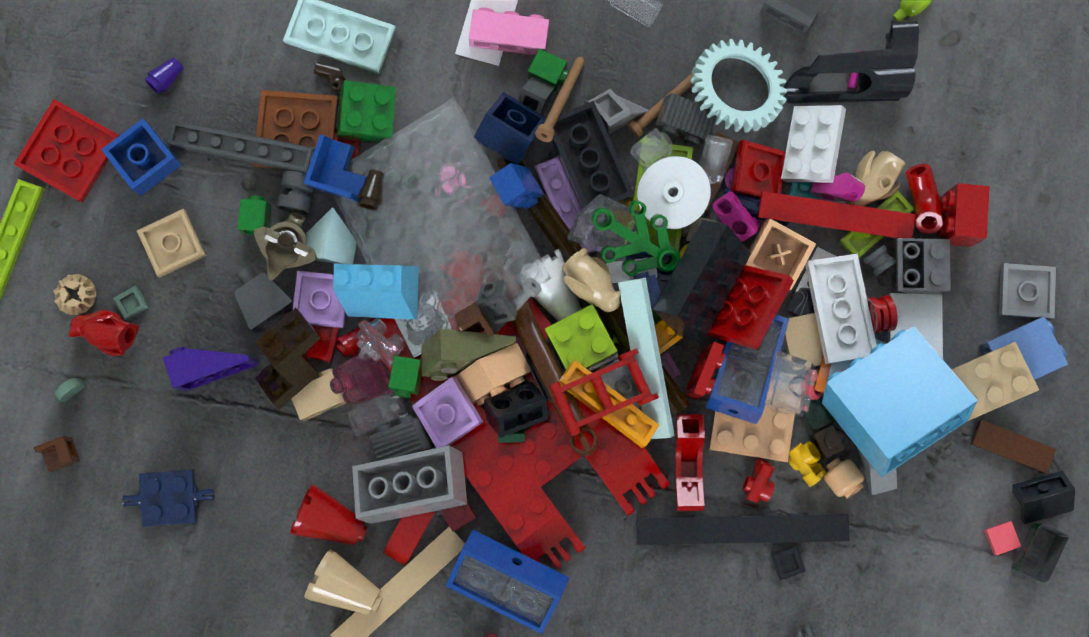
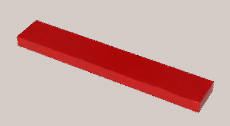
M761 191L757 217L894 238H912L916 214L765 191Z

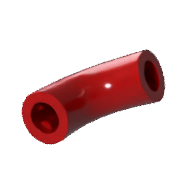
M918 164L909 168L905 176L914 203L916 227L922 233L933 234L938 232L943 225L940 197L931 166L928 164Z

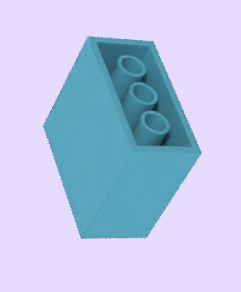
M915 327L907 331L901 330L892 337V341L885 345L883 343L877 345L871 350L870 355L864 359L861 357L855 359L850 363L848 369L842 373L837 371L826 380L822 404L881 478L966 423L978 401Z

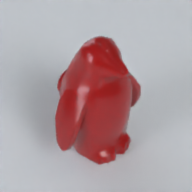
M103 309L95 313L74 317L71 321L68 335L69 337H84L91 345L96 346L103 353L120 356L133 345L139 325L125 322L118 314Z

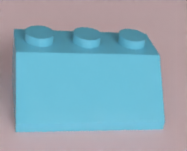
M334 264L333 291L349 317L417 319L419 266Z

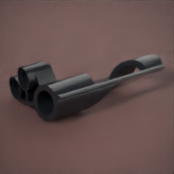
M891 21L889 33H886L885 49L818 55L811 66L800 68L786 82L784 88L787 89V93L784 96L787 102L899 101L900 98L908 97L913 89L916 77L914 66L918 56V22ZM860 73L859 91L808 92L810 83L818 74Z

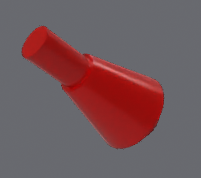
M371 318L362 327H358L336 338L338 344L335 347L345 358L347 356L354 358L363 345L357 338H367L368 334L379 326V322L375 318Z

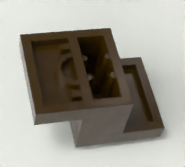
M296 307L290 313L284 315L280 322L271 330L265 332L256 342L271 364L265 367L255 379L272 404L279 410L319 375L304 353L321 337Z

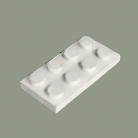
M858 254L807 261L805 267L825 365L853 361L859 357L864 359L870 355L871 350L877 344Z

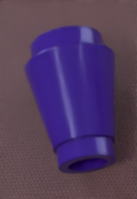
M172 57L148 72L145 82L154 92L161 94L169 89L184 68Z

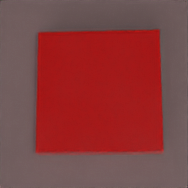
M740 140L731 191L759 199L761 191L781 194L783 184L781 176L786 152L751 141Z

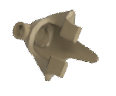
M291 212L286 221L279 222L270 229L261 227L254 230L256 242L267 261L269 281L274 280L284 269L305 265L317 259L314 249L307 246L306 235L301 228L305 217L298 212Z

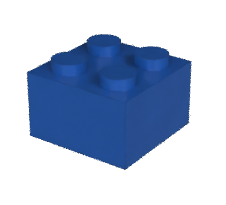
M144 118L101 149L130 188L140 196L182 165L155 129Z

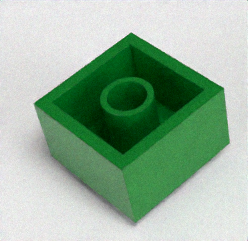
M344 80L340 88L336 138L388 144L392 138L396 87Z

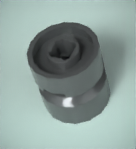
M283 171L280 186L284 190L279 192L277 208L287 212L310 214L312 199L309 197V194L314 193V188L304 184L306 173Z

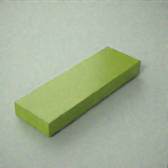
M898 190L877 207L878 209L911 213L914 210L912 205ZM850 231L839 243L850 255L858 254L859 259L884 236Z

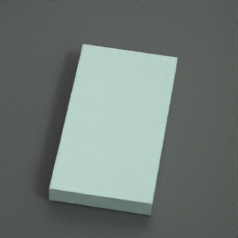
M298 0L283 41L286 44L379 75L395 34L396 26L320 0Z

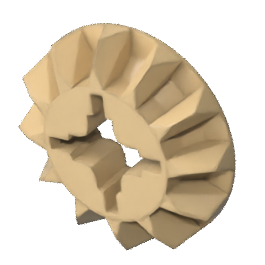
M80 274L67 275V277L58 281L56 289L53 290L55 293L54 302L59 307V310L69 315H81L87 312L93 306L96 299L94 284L90 279ZM79 288L77 294L82 301L73 298L69 301L71 294L67 289L77 290Z

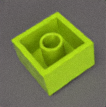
M593 304L545 328V333L556 349L565 369L568 368L572 361L576 360L589 370L617 355L618 351Z

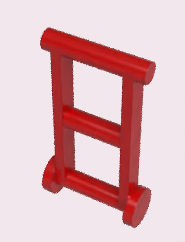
M637 348L618 356L619 362L561 386L560 382L549 385L571 437L581 433L579 427L637 402L641 406L659 398L657 393L651 394L635 357L639 353ZM627 365L639 395L613 405L601 375ZM591 380L603 411L577 422L564 391Z

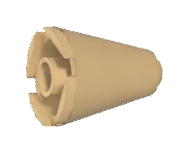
M331 549L321 560L314 573L315 577L312 583H309L304 598L310 601L367 615L370 614L371 610L376 612L383 600V597L379 596L381 590Z

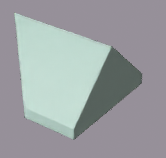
M332 207L306 233L307 246L314 249L317 255L315 261L332 264H354L358 242Z

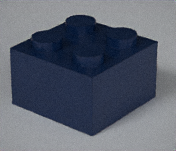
M503 92L485 114L473 138L478 140L483 146L499 153L506 160L518 165L537 138L535 132L540 124H544L546 118Z

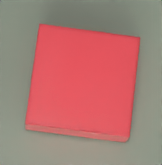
M1007 521L984 530L993 555H999L1021 547L1012 521Z

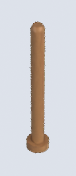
M583 57L575 59L544 124L538 126L535 134L539 140L543 142L552 141L555 135L553 128L585 63Z
M691 73L667 95L671 93L679 96L683 95L694 85L691 83L693 74ZM664 98L636 122L631 120L627 124V128L636 138H639L643 134L642 129L658 116Z

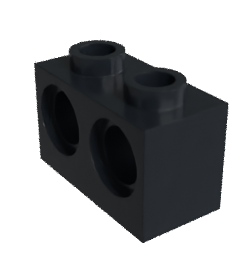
M533 382L484 399L486 420L500 438L548 420L547 399Z

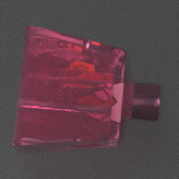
M367 349L333 369L332 374L334 378L330 381V388L335 394L341 393L347 404L377 402L394 391L388 387L389 379L379 357L376 355L377 352H374V350Z

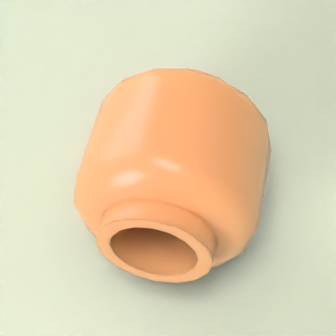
M837 458L826 466L828 472L825 474L824 480L836 496H845L848 499L864 487L862 485L864 475L851 459L841 461Z

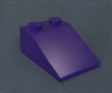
M185 347L175 348L169 351V356L163 357L172 387L183 391L198 388L260 365L258 359L248 355L185 349Z

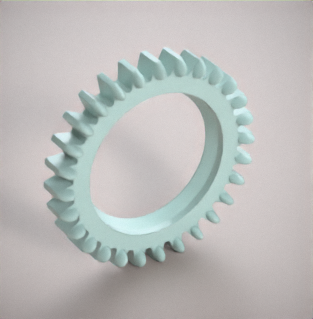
M730 39L727 44L723 40L717 46L713 43L709 49L704 50L692 70L693 77L691 78V83L695 84L692 87V92H699L695 97V102L704 101L700 110L709 108L710 111L707 118L716 115V125L724 120L725 129H729L734 124L735 132H739L742 127H744L745 133L751 129L757 131L761 127H766L770 122L774 121L782 111V105L786 102V98L783 96L787 93V89L782 87L786 83V79L779 78L783 71L774 70V67L778 64L777 61L769 63L768 60L771 55L768 53L762 56L761 47L754 51L753 43L751 42L747 47H744L743 40H739L737 45H735L733 39ZM729 58L740 59L753 65L762 74L768 87V99L761 107L752 111H740L729 107L721 101L712 85V72L720 60Z

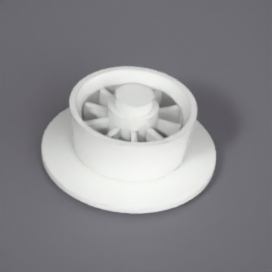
M678 156L663 158L652 164L641 177L637 191L638 200L646 205L645 217L650 221L653 215L662 214L668 220L667 229H679L694 223L705 212L711 196L710 182L702 167L691 159ZM658 218L655 225L661 226L663 219Z

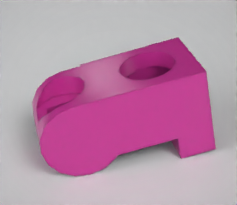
M842 173L839 176H834L833 183L813 182L810 192L822 200L853 202L863 196L865 185L853 175Z
M729 191L712 203L714 212L723 224H727L741 242L757 233L760 223L742 206L740 200L733 192Z

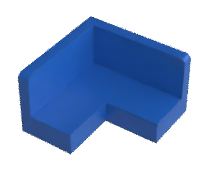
M319 135L304 184L316 190L358 202L356 197L367 177L347 171L355 147L332 140L326 135Z

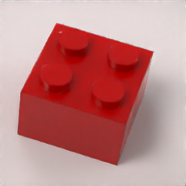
M957 183L940 197L943 225L937 232V236L940 239H950V245L963 247H972L986 239L990 186Z

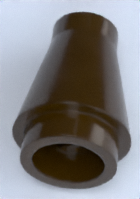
M369 170L368 176L356 197L358 199V206L376 211L379 205H382L384 173L378 170Z

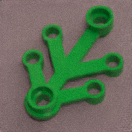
M634 200L629 205V212L635 219L637 234L614 220L613 213L606 208H597L592 213L591 221L597 229L603 231L610 229L631 242L630 244L615 248L609 245L604 246L600 251V256L605 262L612 263L617 258L644 251L653 256L637 262L633 259H626L622 263V270L628 276H634L640 271L655 267L663 272H670L678 265L680 254L677 249L670 246L666 228L668 220L662 214H655L650 219V225L657 231L659 247L650 242L645 217L646 205L643 202ZM640 204L641 211L634 213V207ZM604 213L606 216L605 220L601 223L598 222V215ZM658 218H662V219H663L662 225L659 226V227H656V225H655L656 220H657ZM608 250H612V257L605 258V253ZM665 254L670 255L668 262L662 261ZM630 263H634V269L628 272L627 266Z

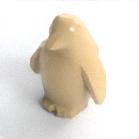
M870 151L859 162L856 170V178L864 183L865 192L859 200L848 201L847 204L865 207L872 202L892 196L900 188V183L895 185L894 183L902 172L905 162L888 151H881L874 158L875 151Z
M583 248L572 255L562 266V270L566 273L564 282L579 298L606 312H612L619 307L621 292L614 290L607 265L597 257L591 258L587 254V249Z

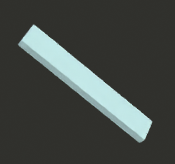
M646 278L618 282L621 292L620 296L630 350L638 349L639 353L635 357L651 394L657 393L659 396L658 399L641 405V410L659 424L651 439L671 438L675 435Z

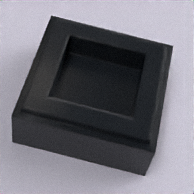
M797 546L770 554L779 580L806 572Z

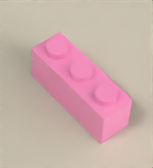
M485 7L479 8V10L473 9L469 32V47L536 56L539 49L546 50L549 19H544L543 16L532 14L529 17L520 16L519 13L514 11L498 13L494 12L493 9Z

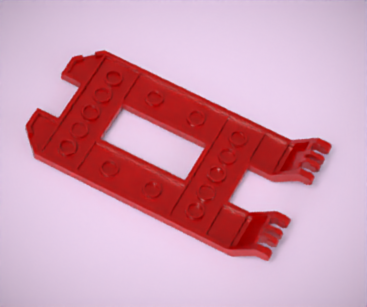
M464 253L444 268L458 287V290L440 302L453 330H459L454 314L478 301L481 286L488 282H493L489 272L483 268L480 260L481 255ZM487 256L486 265L495 267L491 258ZM497 258L499 264H501L503 260L501 258ZM518 283V285H519V287H520V289H521V291H522V290H523V287ZM530 297L527 303L547 341L549 339L545 333V328L551 326V323ZM380 318L376 347L390 358L392 362L390 367L384 363L390 372L392 370L394 356L422 361L421 354L413 357L397 320L393 318ZM508 321L496 335L516 337L515 343L518 344L525 357L527 349L513 321ZM532 372L524 376L528 382H533L540 390ZM422 376L419 395L411 394L410 400L415 404L449 378L443 381H434L431 377ZM574 396L584 418L596 414ZM547 400V407L551 411L548 415V420L535 424L527 430L525 442H512L510 444L498 443V435L487 422L485 411L477 403H474L473 405L483 422L450 445L463 452L465 476L523 555L541 563L538 559L547 553L556 569L562 567V564L552 552V548L556 547L564 560L568 562L571 560V556L566 549H563L560 542L568 537L572 542V546L579 553L585 549V546L542 490V487L583 456L573 451L569 441L570 437L553 402L549 403ZM602 417L588 423L589 428L596 433L598 447L594 453L584 457L628 516L635 510L623 496L629 490H632L640 504L644 505L647 502L636 487L637 484L640 483L651 499L656 496L654 490L644 480L650 474L655 477L656 482L662 489L670 485L645 447L641 448ZM583 432L589 446L591 447L594 443L593 437L590 434ZM577 435L575 438V447L579 450H585L579 436Z

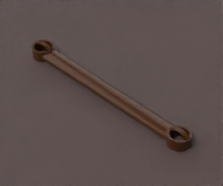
M498 245L488 246L482 251L480 256L483 268L489 272L493 282L505 280L507 283L505 295L512 302L521 292V289L508 265L507 255L503 248ZM494 252H498L503 256L501 264H499ZM488 255L490 256L495 267H489L486 265V258ZM526 301L517 311L516 320L512 321L570 437L569 441L573 451L580 456L591 455L598 447L596 433L589 428L588 424L579 427L581 433L577 435L585 450H579L575 447L577 435L571 437L549 385L559 382L563 374L548 343L545 342L546 339ZM567 390L564 391L576 421L585 419L574 396ZM583 432H586L593 437L594 443L591 447L589 446Z

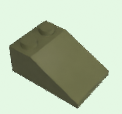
M440 328L421 346L422 376L431 377L434 381L446 380L459 374L477 360L511 346L516 342V337L496 334L489 337L487 333Z

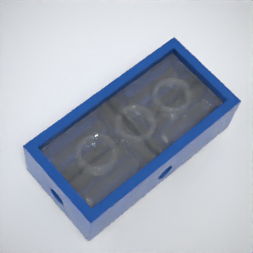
M778 315L774 317L758 349L725 341L722 351L725 354V358L721 367L717 368L714 378L715 383L706 405L707 409L754 424L758 423L764 411L789 322L788 318Z
M472 530L461 550L446 587L543 634L564 592L569 577Z

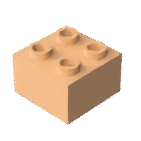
M765 219L748 249L751 255L746 265L790 275L794 280L789 289L792 290L816 243L772 219Z
M515 343L477 360L455 377L459 380L472 404L477 403L478 406L484 404V399L491 396L494 397L510 390V387L514 388L525 382L523 377L530 373L531 370L520 347Z

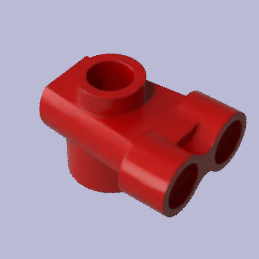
M757 458L752 477H746L742 488L743 491H746L745 497L756 503L759 500L768 502L775 487L774 482L768 480L771 478L775 467L764 459Z

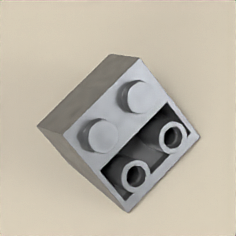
M897 238V291L909 294L942 295L950 292V239Z

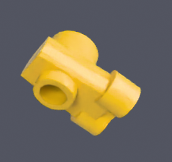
M807 442L804 445L799 443L788 452L790 456L788 459L789 464L794 470L801 472L802 478L809 487L819 482L826 474L821 464L817 463L821 459V454L812 442Z

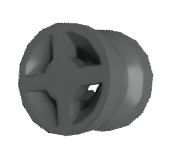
M885 245L863 260L865 264L872 267V273L875 277L896 262L894 257L888 255Z

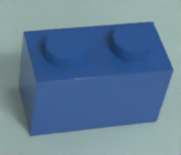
M510 163L489 177L503 204L507 206L528 209L538 203L537 198L544 195L528 167Z

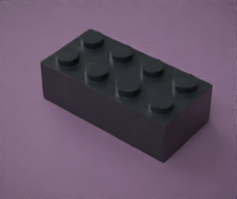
M591 101L560 114L553 128L555 135L552 139V144L585 220L591 219L592 213L597 208L603 207L613 210L632 202L635 194L595 102Z
M702 220L653 310L678 336L703 343L717 315L723 308L730 291L735 286L743 267L748 262L751 252L727 224Z

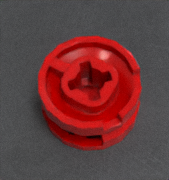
M885 295L879 297V299L875 297L867 298L874 334L881 333L882 330L885 332L894 331L897 327L898 315L892 297Z

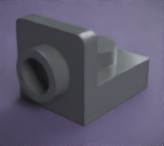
M504 279L488 282L480 288L477 305L492 326L516 320L517 311L505 295L507 283Z

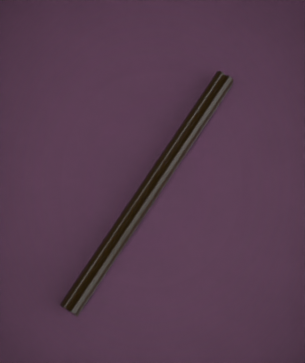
M503 156L497 160V165L500 169H503L510 163L515 164L506 160ZM521 160V162L518 165L526 167L523 161ZM543 192L544 195L537 198L538 203L528 208V210L556 250L559 249L566 263L572 255L583 248ZM621 303L612 312H606L595 306L625 352L631 351ZM662 364L671 418H673L676 414L687 409L690 403Z

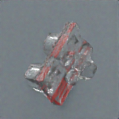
M379 318L369 323L364 319L358 325L360 330L356 337L359 340L357 346L362 349L359 353V358L366 361L371 357L376 362L381 359L387 366L392 367L394 356H397L404 347V340L397 334L386 339L383 334L386 333L387 327Z

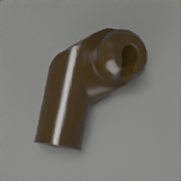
M316 62L314 74L327 77L332 90L340 91L344 80H346L341 69L330 64Z

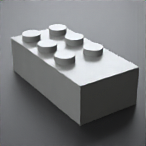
M451 446L352 466L355 515L358 520L373 524L467 505L463 452Z

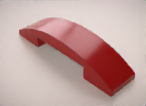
M436 511L401 518L383 553L406 566Z

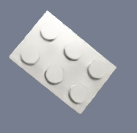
M842 105L794 106L781 176L784 182L833 183L846 112Z

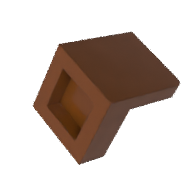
M477 301L454 314L460 331L480 333L485 330L489 337L494 335L493 327L478 307Z
M61 436L33 447L35 453L43 454L49 472H54L80 462L72 437Z

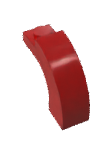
M676 414L674 487L677 511H704L702 458L705 432L703 414Z

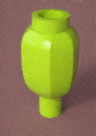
M901 0L900 9L892 16L895 21H902L906 16H916L932 3V0Z

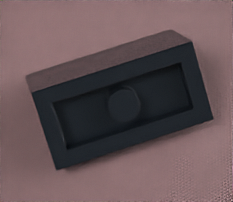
M1063 471L1012 485V493L1022 507L1021 520L1024 524L1074 510L1075 488Z

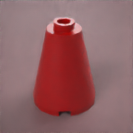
M311 483L298 509L297 520L293 521L290 534L355 545L357 541L362 542L368 527L364 526V521L356 519L354 512Z

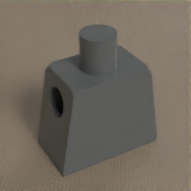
M249 266L237 272L236 276L243 286L235 290L234 295L250 330L257 333L293 308L294 300L274 280L269 281L267 273L262 272L255 276Z

